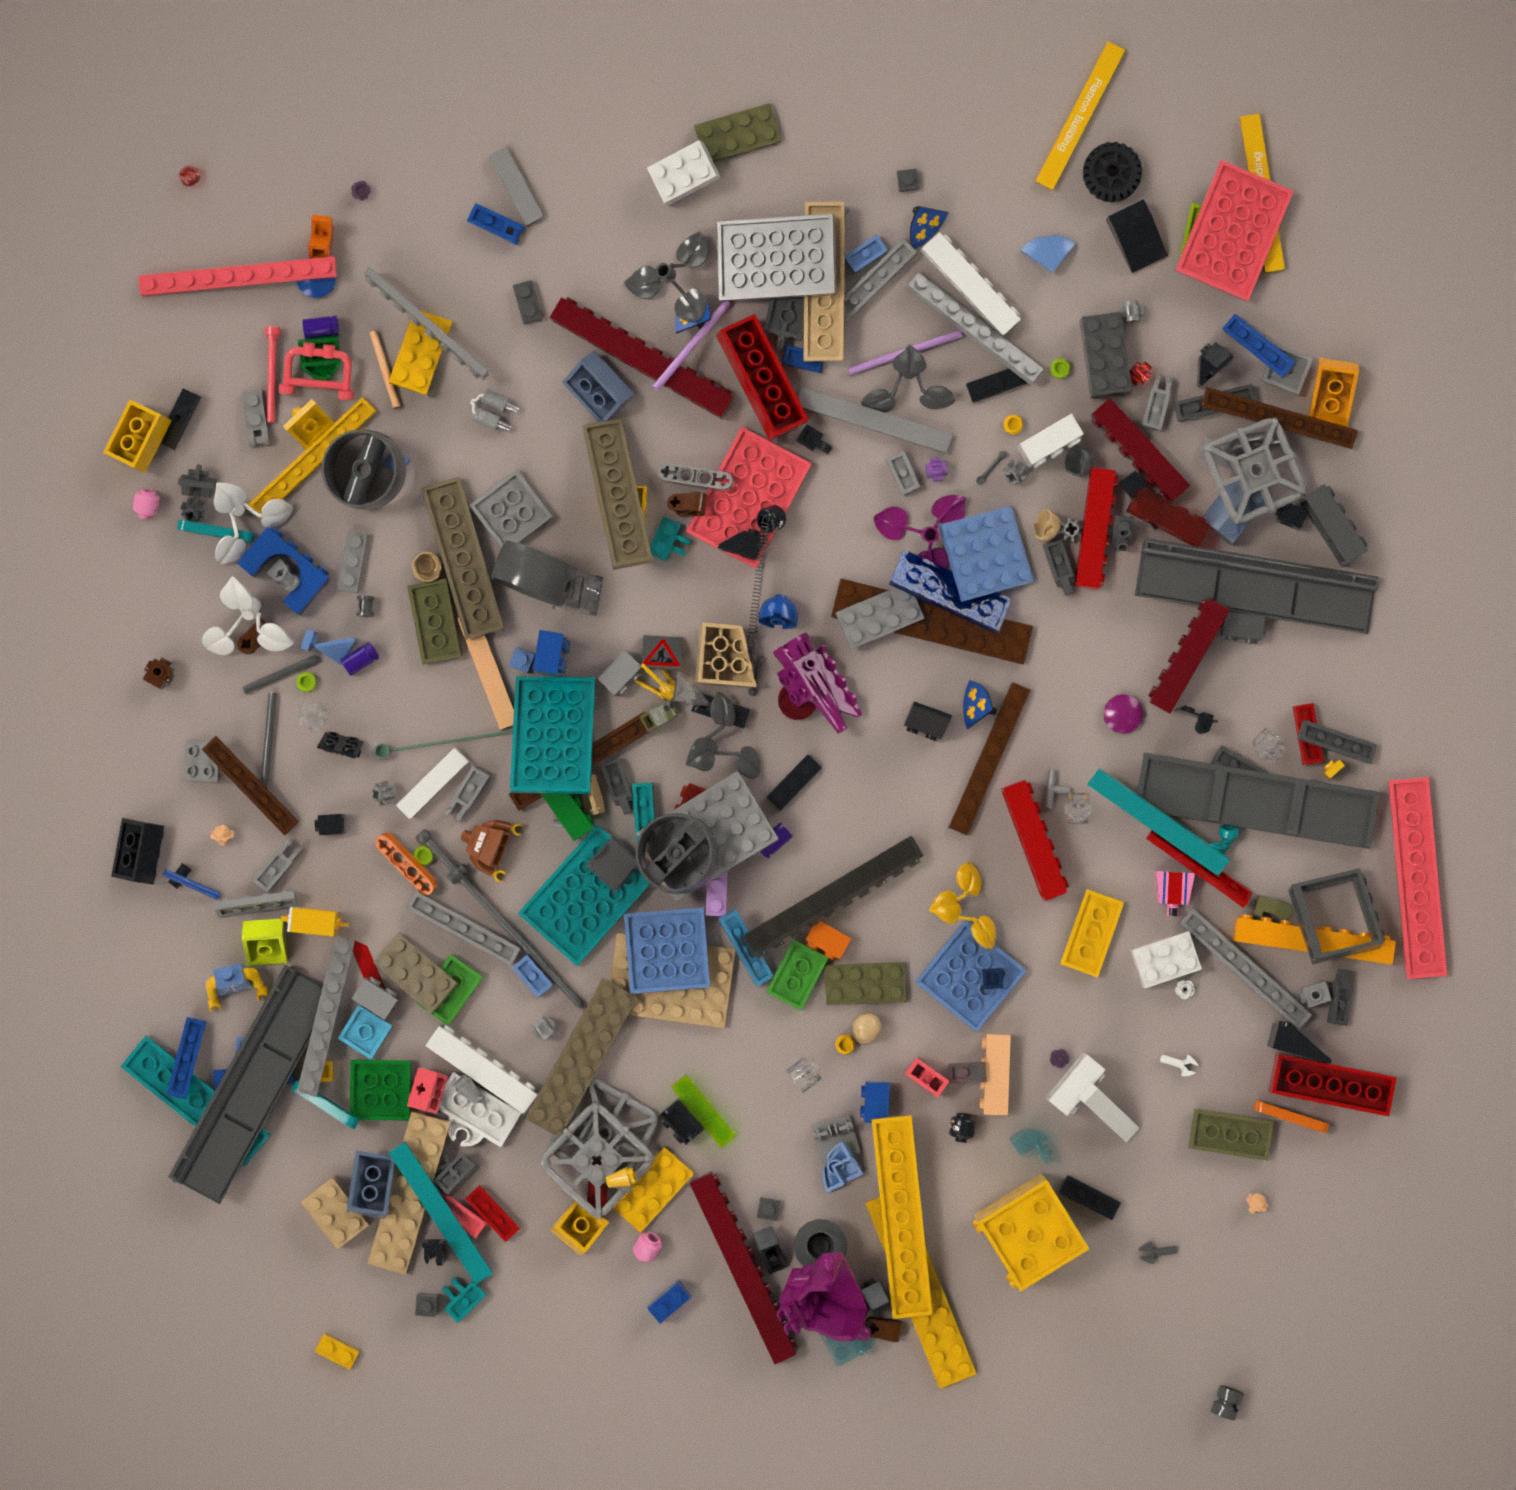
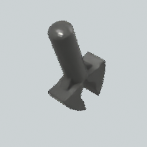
M1151 1241L1139 1248V1251L1149 1250L1152 1252L1147 1257H1139L1141 1260L1151 1264H1155L1154 1259L1156 1256L1177 1253L1176 1246L1155 1248L1152 1246Z

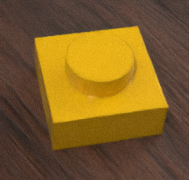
M1332 759L1324 766L1326 770L1322 774L1327 779H1330L1345 765L1340 759L1336 761Z
M325 1061L320 1082H333V1061Z

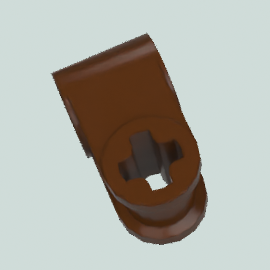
M702 492L672 494L667 500V506L680 517L704 516L707 495Z
M262 618L260 619V628L266 624ZM256 622L237 642L238 649L247 655L254 653L261 646L257 641L260 633L257 632ZM245 640H246L247 642H250V641H251V643H250L251 648H250V649H247V648H244V649H243V647H244L243 642H244Z
M877 1317L866 1318L864 1325L871 1326L872 1323H875L877 1327L871 1331V1337L890 1342H899L902 1321Z

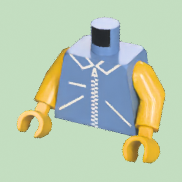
M241 963L213 970L214 975L206 981L209 999L208 1006L211 1013L212 1008L215 1006L219 1007V1011H221L220 1000L217 998L219 996L257 988L256 998L258 1001H261V995H265L267 998L269 994V989L263 986V981L258 971Z

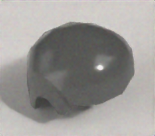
M1075 445L1066 454L1065 470L1076 477L1086 476L1093 467V456L1088 449Z

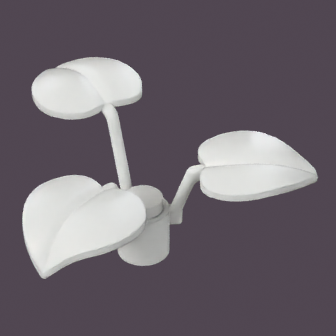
M216 483L214 507L220 513H229L235 534L234 538L232 536H225L219 541L215 550L216 562L218 564L234 562L240 559L246 551L245 541L238 539L239 534L235 516L242 515L245 509H247L257 517L262 518L261 524L264 527L274 528L287 521L292 513L293 505L282 499H273L263 506L261 514L249 507L247 503H244L246 493L241 487L229 483Z
M232 576L222 588L220 599L230 609L239 608L242 614L226 634L220 627L209 628L203 635V646L207 650L219 655L230 654L234 650L235 643L229 636L243 618L246 620L256 618L257 632L260 633L257 641L263 648L270 651H282L292 646L294 640L277 624L266 623L260 628L261 613H259L261 602L257 598L252 597L247 589Z

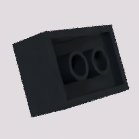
M1144 199L1107 217L1106 222L1131 273L1168 256Z
M914 701L910 706L903 726L907 727L906 731L916 735L918 732L926 734L925 738L936 741L937 738L942 739L952 715Z
M1279 1021L1278 1024H1272L1267 1043L1268 1047L1331 1064L1332 1060L1300 1031L1293 1029V1024Z

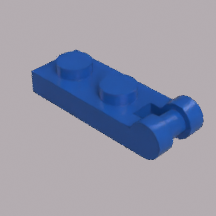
M475 203L467 219V222L516 246L520 241L518 239L520 234L524 233L526 228ZM509 227L514 229L512 235L506 233Z

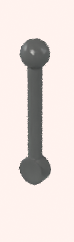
M999 452V457L982 476L977 477L976 482L978 484H983L984 478L1001 459L1006 458V452Z
M758 656L756 659L757 667L754 675L756 684L761 664L764 662L763 656ZM751 687L748 691L750 696L756 695V687Z

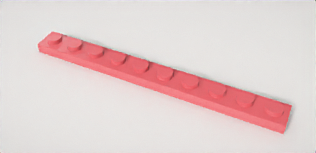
M336 257L139 275L140 295L151 296L336 278Z

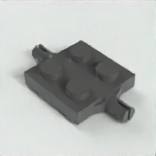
M799 297L770 299L763 330L778 337L776 349H779L780 342V350L784 349L785 339L792 338L802 341L804 333V299Z

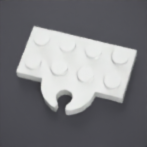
M453 1072L446 1083L439 1106L441 1112L450 1116L448 1121L451 1123L448 1134L451 1140L454 1141L457 1138V1131L462 1129L467 1132V1139L462 1141L460 1146H473L484 1137L502 1147L520 1117L521 1112L476 1084L475 1086L482 1095V1098L473 1104L455 1091L456 1088L453 1084L461 1075Z

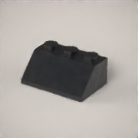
M122 818L111 877L154 885L161 842L164 836V826Z

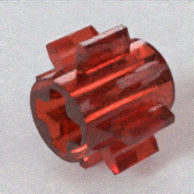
M1138 361L1129 370L1132 375L1130 377L1131 382L1134 385L1138 382L1143 385L1153 375L1150 372L1152 367L1146 361L1143 364Z

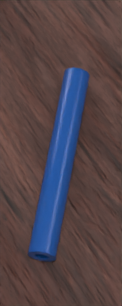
M165 869L163 873L164 877L218 900L220 892L171 870Z

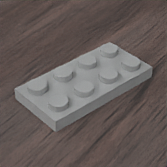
M909 582L836 612L850 649H854L924 619Z

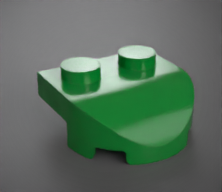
M338 335L298 340L299 347H303V343H314L315 348L323 349V345H334L335 350L340 351ZM300 355L302 370L316 380L331 378L340 366L341 359Z

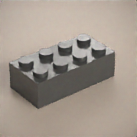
M1121 312L1081 317L1080 328L1090 399L1130 393L1132 387Z
M1323 484L1301 498L1299 502L1304 509L1308 510V516L1342 567L1366 553L1368 545L1362 536L1359 537L1355 531L1357 528L1354 522L1346 518L1344 514L1346 510L1341 503L1337 504L1332 488L1330 486L1326 487Z

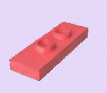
M438 1188L467 1234L476 1239L487 1222Z

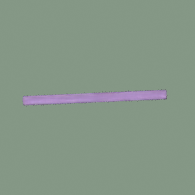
M729 301L722 302L712 314L711 320L701 327L654 383L652 388L658 392L729 308L731 305Z
M960 330L913 345V347L920 352L961 338L962 333ZM906 348L849 367L848 372L850 375L891 362Z

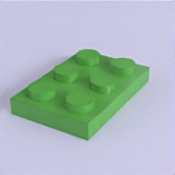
M793 939L766 993L802 1010L828 957Z
M452 954L449 955L441 969L459 984L436 1012L432 1014L447 1026L450 1025L483 978L482 975Z

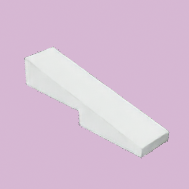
M456 747L453 748L396 806L409 819L413 818L469 760Z
M1092 1083L1078 1097L1126 1143L1139 1129L1124 1112Z

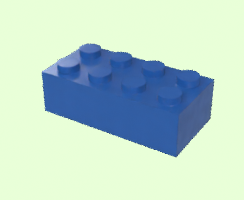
M539 630L533 670L536 673L561 677L562 673H566L567 662L564 660L565 653L569 654L570 642L563 633Z

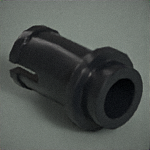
M181 863L175 873L187 877L192 870ZM171 879L168 881V883H170L176 889H178L179 886H183L180 883L175 882Z

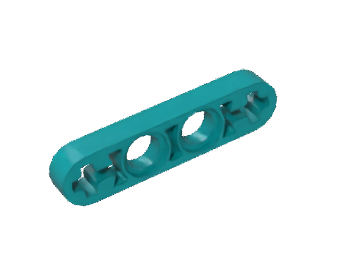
M178 520L177 530L219 538L225 536H232L234 538L235 535L234 529L185 520ZM238 530V539H242L247 543H253L255 533Z
M296 1080L291 1088L296 1093L299 1085V1080ZM319 1092L317 1097L298 1093L352 1129H355L360 1121L356 1116Z

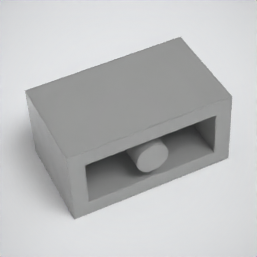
M624 650L597 679L614 696L617 693L622 695L628 688L626 684L631 679L635 681L642 674L640 671L641 665Z
M366 977L351 999L383 1020H386L399 1001V998L396 997L397 993L390 988L384 989L379 986L381 982L377 979Z

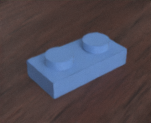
M876 234L845 255V260L853 272L857 273L887 253L888 250Z
M528 955L512 967L537 997H540L553 985Z

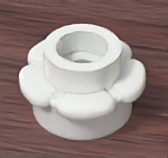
M1180 980L1177 983L1175 992L1181 999H1188L1195 993L1194 984L1189 980Z

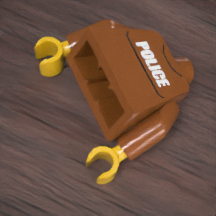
M492 820L484 822L481 826L476 825L472 832L464 830L461 840L468 843L466 852L470 854V860L475 868L489 876L493 875L497 882H502L496 875L498 873L506 875L504 870L498 868L512 835L509 831H512L515 836L522 835L515 832L516 826L523 828L521 824L513 826L509 822Z

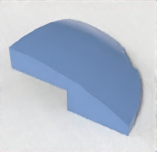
M1058 235L1037 237L1028 242L1020 251L1034 262H1038L1050 273H1053L1076 243Z
M844 1141L835 1145L826 1157L828 1160L822 1172L825 1189L828 1193L865 1172L854 1153Z

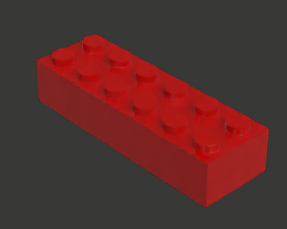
M755 314L721 329L716 334L769 442L803 426L809 421Z
M1022 780L1001 788L1003 798L1041 899L1046 901L1068 893L1066 889L1069 888L1068 881L1065 876H1061L1059 870L1062 869L1059 858L1054 857L1052 852L1055 850L1053 841L1048 839L1045 833L1048 831L1047 825L1044 820H1040L1038 814L1041 812L1038 802L1033 801L1031 794H1034L1031 783Z
M1275 1053L1268 1092L1389 1117L1397 1077Z

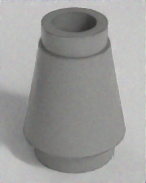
M465 1074L453 1084L456 1088L455 1091L473 1104L482 1098L471 1078Z

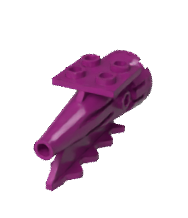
M807 632L772 652L784 667V669L777 673L779 681L786 688L790 700L795 703L796 707L801 706L807 701L812 702L836 730L837 734L848 728L841 712L857 718L862 715L857 705L856 695L848 690L846 679L836 670V662L828 657L826 646L823 645L814 650Z

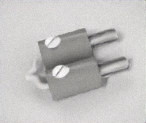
M488 389L484 394L478 395L476 399L472 398L470 404H472V412L475 414L473 421L493 430H496L498 427L507 432L510 431L511 425L500 421V416L480 407L475 412L476 406L474 403L480 397H483L481 403L501 412L507 409L517 414L519 407L508 403L509 398Z

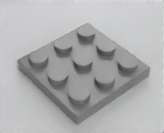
M517 469L469 505L501 548L506 540L520 543L553 518Z

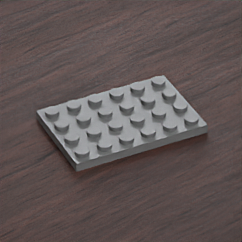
M834 214L717 221L719 301L836 294Z
M739 771L670 812L693 816L704 822L713 832L718 844L719 858L716 870L706 884L779 840ZM674 819L660 825L652 833L646 846V851L651 860L654 861L693 821ZM643 829L636 833L638 837L640 836ZM707 839L688 857L686 862L680 864L664 880L669 889L687 887L701 877L707 867L710 855ZM677 848L673 851V857L679 859L682 852ZM691 893L672 895L676 902H678L686 896L690 895Z

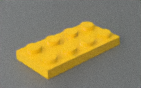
M421 311L443 332L449 335L453 324L451 320ZM410 321L388 382L400 388L427 396L443 349L439 346L440 342L436 338L432 340L424 333L425 329L421 325L417 327Z
M1086 889L1060 964L1098 977L1124 902Z
M664 1146L655 1156V1161H653L650 1169L631 1188L632 1191L629 1194L626 1193L613 1209L641 1233L693 1176L694 1172Z

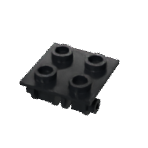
M1184 705L1175 709L1177 712L1197 718L1195 731L1199 734L1209 732L1212 724L1218 722L1213 719L1214 715L1205 712L1195 713V709Z
M325 732L317 748L323 749L325 752H335V754L339 753L342 756L345 755L355 759L360 757V749L364 741H360L352 736H340L336 732Z

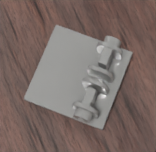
M187 741L184 780L219 783V779H221L219 767L201 750L208 742Z
M850 1115L811 1126L822 1164L827 1162L828 1159L826 1157L831 1149L841 1141L848 1145L854 1155L860 1153Z

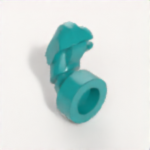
M1221 825L1219 827V836L1222 838V841L1208 844L1225 854L1230 848L1229 845L1233 843L1234 839L1239 837V827Z

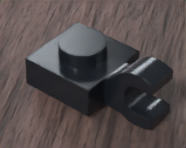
M806 424L796 439V442L812 452L816 447L827 455L832 450V446L821 440L824 435Z

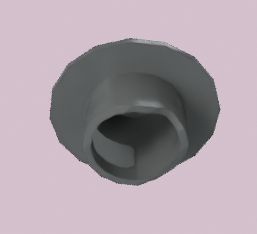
M816 1219L807 1222L799 1229L794 1239V1252L802 1266L811 1265L823 1253H843L846 1256L847 1240L844 1232L837 1224L829 1220Z

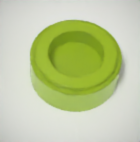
M1062 358L1054 360L1050 366L1052 376L1057 379L1065 378L1070 372L1069 362Z
M303 672L297 677L296 684L301 691L311 692L317 685V679L312 673Z
M419 846L414 851L413 856L424 866L433 861L434 853L427 846Z

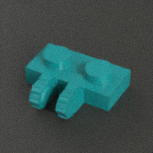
M662 517L650 546L652 556L666 561L670 551L682 556L686 555L687 552L673 546L675 539L686 545L691 543V540L677 535L681 527L680 523Z
M453 1277L451 1282L459 1289L460 1293L455 1296L449 1287L444 1286L442 1288V1291L452 1300L444 1310L458 1323L487 1294L474 1281H471L464 1287Z

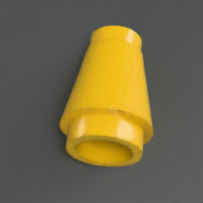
M626 1167L606 1176L608 1188L630 1187L637 1183L634 1168Z

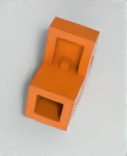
M312 215L311 237L308 245L309 259L330 257L334 235L332 217Z

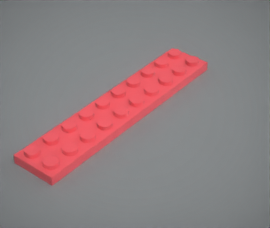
M1429 777L1388 781L1406 979L1447 976Z

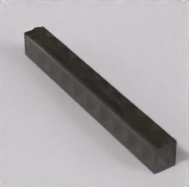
M911 835L739 938L750 957L756 956L759 959L768 953V948L773 946L776 949L785 943L783 939L789 936L793 939L802 933L800 929L805 926L811 928L818 924L819 921L817 919L825 916V918H828L836 913L835 909L842 906V908H845L852 904V898L857 895L862 898L870 893L869 888L874 885L877 888L887 883L886 878L892 875L895 878L904 873V867L909 865L912 868L921 862L920 858L924 855Z

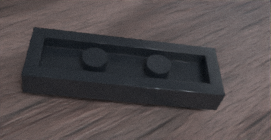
M1006 369L966 383V387L971 401L974 403L1028 383L1010 369Z
M807 754L773 789L767 798L781 811L822 767Z
M1069 1175L1066 1176L1058 1192L1110 1220H1113L1121 1204L1120 1201Z

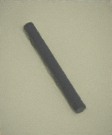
M313 655L243 686V691L245 694L313 665L318 662L316 655Z

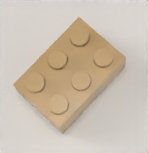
M334 1176L301 1201V1203L338 1250L369 1226L371 1222L366 1216L347 1211L349 1193L338 1178Z

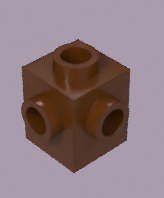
M162 657L160 660L154 658L153 661L150 660L144 669L146 673L143 680L163 690L166 683L170 684L175 676L173 671L175 669L170 667L172 663Z

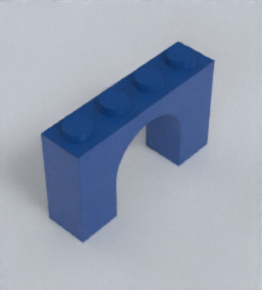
M267 527L237 564L255 578L272 558L281 555L293 558L299 566L300 583L283 600V603L296 614L301 615L331 580L327 577L329 572L321 566L315 567L312 564L314 560L306 553L301 555L296 550L299 547L290 540L288 542L284 541L281 538L283 534L275 527L272 530Z

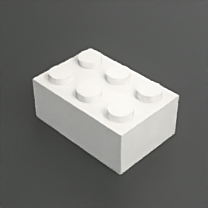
M700 140L647 167L664 204L671 205L721 178L704 142Z
M1071 413L1023 441L1017 449L1028 468L1034 466L1036 469L1045 464L1046 458L1049 456L1053 459L1062 454L1063 448L1066 446L1070 449L1079 444L1083 432Z
M1189 931L1130 949L1143 988L1202 970Z
M1083 1052L1046 1096V1099L1066 1116L1069 1113L1073 1115L1080 1106L1078 1105L1080 1094L1090 1083L1094 1084L1096 1082L1098 1084L1105 1076L1103 1073L1105 1069Z

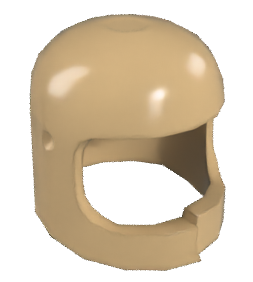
M872 1013L858 1015L851 1027L853 1038L859 1044L873 1042L881 1032V1022L878 1017Z

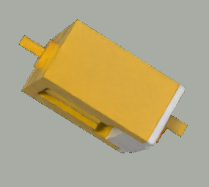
M290 907L288 916H281V921L288 923L287 932L337 936L339 935L340 926L349 927V923L341 922V911Z

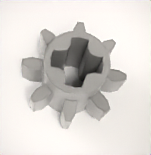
M1137 300L1123 302V307L1119 309L1126 323L1140 321V316L1144 315L1143 305H1138Z
M1010 460L1003 469L1006 481L1012 485L1016 483L1021 485L1029 475L1026 472L1027 466L1019 460L1015 462Z
M1068 517L1066 524L1061 522L1063 529L1058 533H1063V541L1070 538L1071 542H1074L1075 535L1077 537L1082 536L1078 531L1083 526L1077 525L1078 519L1071 522ZM1069 525H1071V528H1075L1072 535L1070 532H1066Z
M388 781L375 783V787L371 791L372 799L375 802H379V806L392 804V799L396 797V789L392 784L389 785Z
M542 1016L532 1024L534 1027L532 1033L537 1039L542 1037L545 1040L555 1032L553 1026L556 1024L551 1017L546 1019Z

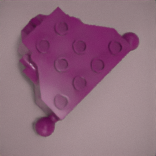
M823 1253L811 1265H804L802 1268H792L779 1300L781 1307L777 1311L779 1321H782L785 1315L788 1318L787 1323L784 1325L786 1335H789L792 1329L798 1335L801 1328H804L807 1331H816L838 1342L854 1341L855 1339L867 1341L871 1337L870 1328L864 1325L870 1308L843 1253Z

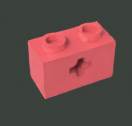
M917 1057L914 1058L904 1072L936 1097H939L949 1083L948 1079Z
M418 1067L407 1106L437 1115L448 1076Z

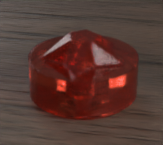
M185 166L180 170L179 178L185 186H193L199 181L200 174L196 167Z

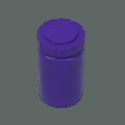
M337 315L302 320L305 339L332 336L333 334L339 335L340 328Z
M368 642L366 646L363 645L340 660L348 674L352 676L372 664L374 660L377 661L380 658L374 646Z
M781 822L773 828L779 840L760 851L767 859L793 837Z

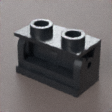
M679 1098L660 1114L662 1117L660 1119L661 1123L667 1129L671 1127L675 1132L674 1138L680 1144L684 1142L687 1145L688 1142L692 1141L704 1130L702 1124Z

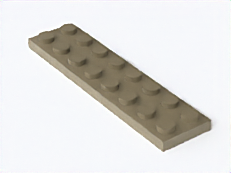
M622 418L582 425L613 570L653 563Z
M460 477L422 487L421 489L465 639L469 640L503 630L504 626Z
M604 978L601 979L525 1117L526 1120L558 1137L563 1133L562 1130L568 1125L638 998L637 996L630 994V992Z

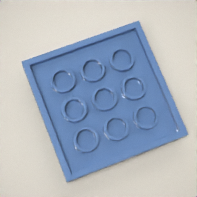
M1012 506L939 525L961 602L1034 582Z
M704 907L624 914L630 994L710 987Z
M964 920L915 980V983L977 1032L1027 970L996 945H994L992 950L982 947L972 935V925ZM1002 968L1004 988L983 989L982 969Z

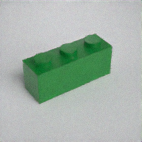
M540 793L573 841L594 828L592 825L594 820L588 812L586 814L583 813L581 810L583 804L577 796L573 798L571 794Z

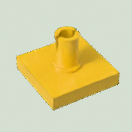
M311 399L303 408H294L292 411L293 417L283 427L306 450L334 422Z

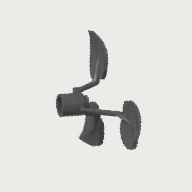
M697 232L680 244L677 249L676 258L683 262L682 264L670 263L669 265L661 263L656 269L652 266H643L624 281L625 286L634 295L648 299L654 297L659 292L658 283L662 280L666 283L671 282L683 295L675 302L674 309L676 315L685 321H700L706 310L705 296L696 288H692L685 293L674 280L676 278L674 268L686 267L687 264L691 267H699L707 260L708 246L703 233Z
M909 344L893 360V367L899 372L893 391L889 394L885 389H877L868 393L861 401L862 406L881 412L890 411L896 404L895 399L892 397L896 394L902 376L906 379H912L916 376L920 390L923 393L919 398L920 403L927 408H946L954 403L955 398L952 392L943 386H932L927 391L924 389L920 373L926 369V361Z
M717 692L710 706V714L713 721L719 724L720 727L710 735L705 736V738L695 740L689 751L686 765L701 771H709L715 763L714 755H735L738 757L736 760L738 771L747 778H758L760 774V760L757 752L752 747L745 746L741 749L740 753L716 751L717 744L711 738L723 730L725 726H732L736 717L735 708L731 700L723 693Z

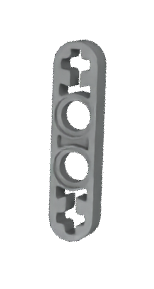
M664 463L658 469L659 477L667 483L719 491H729L734 486L733 477L723 471ZM669 468L671 472L677 473V480L675 475L668 474L666 477L663 472ZM684 471H691L692 473L688 481H684L681 478ZM705 473L711 476L707 484L701 483V476ZM715 475H717L716 478L719 480H724L726 477L729 483H725V486H723L721 482L715 481Z

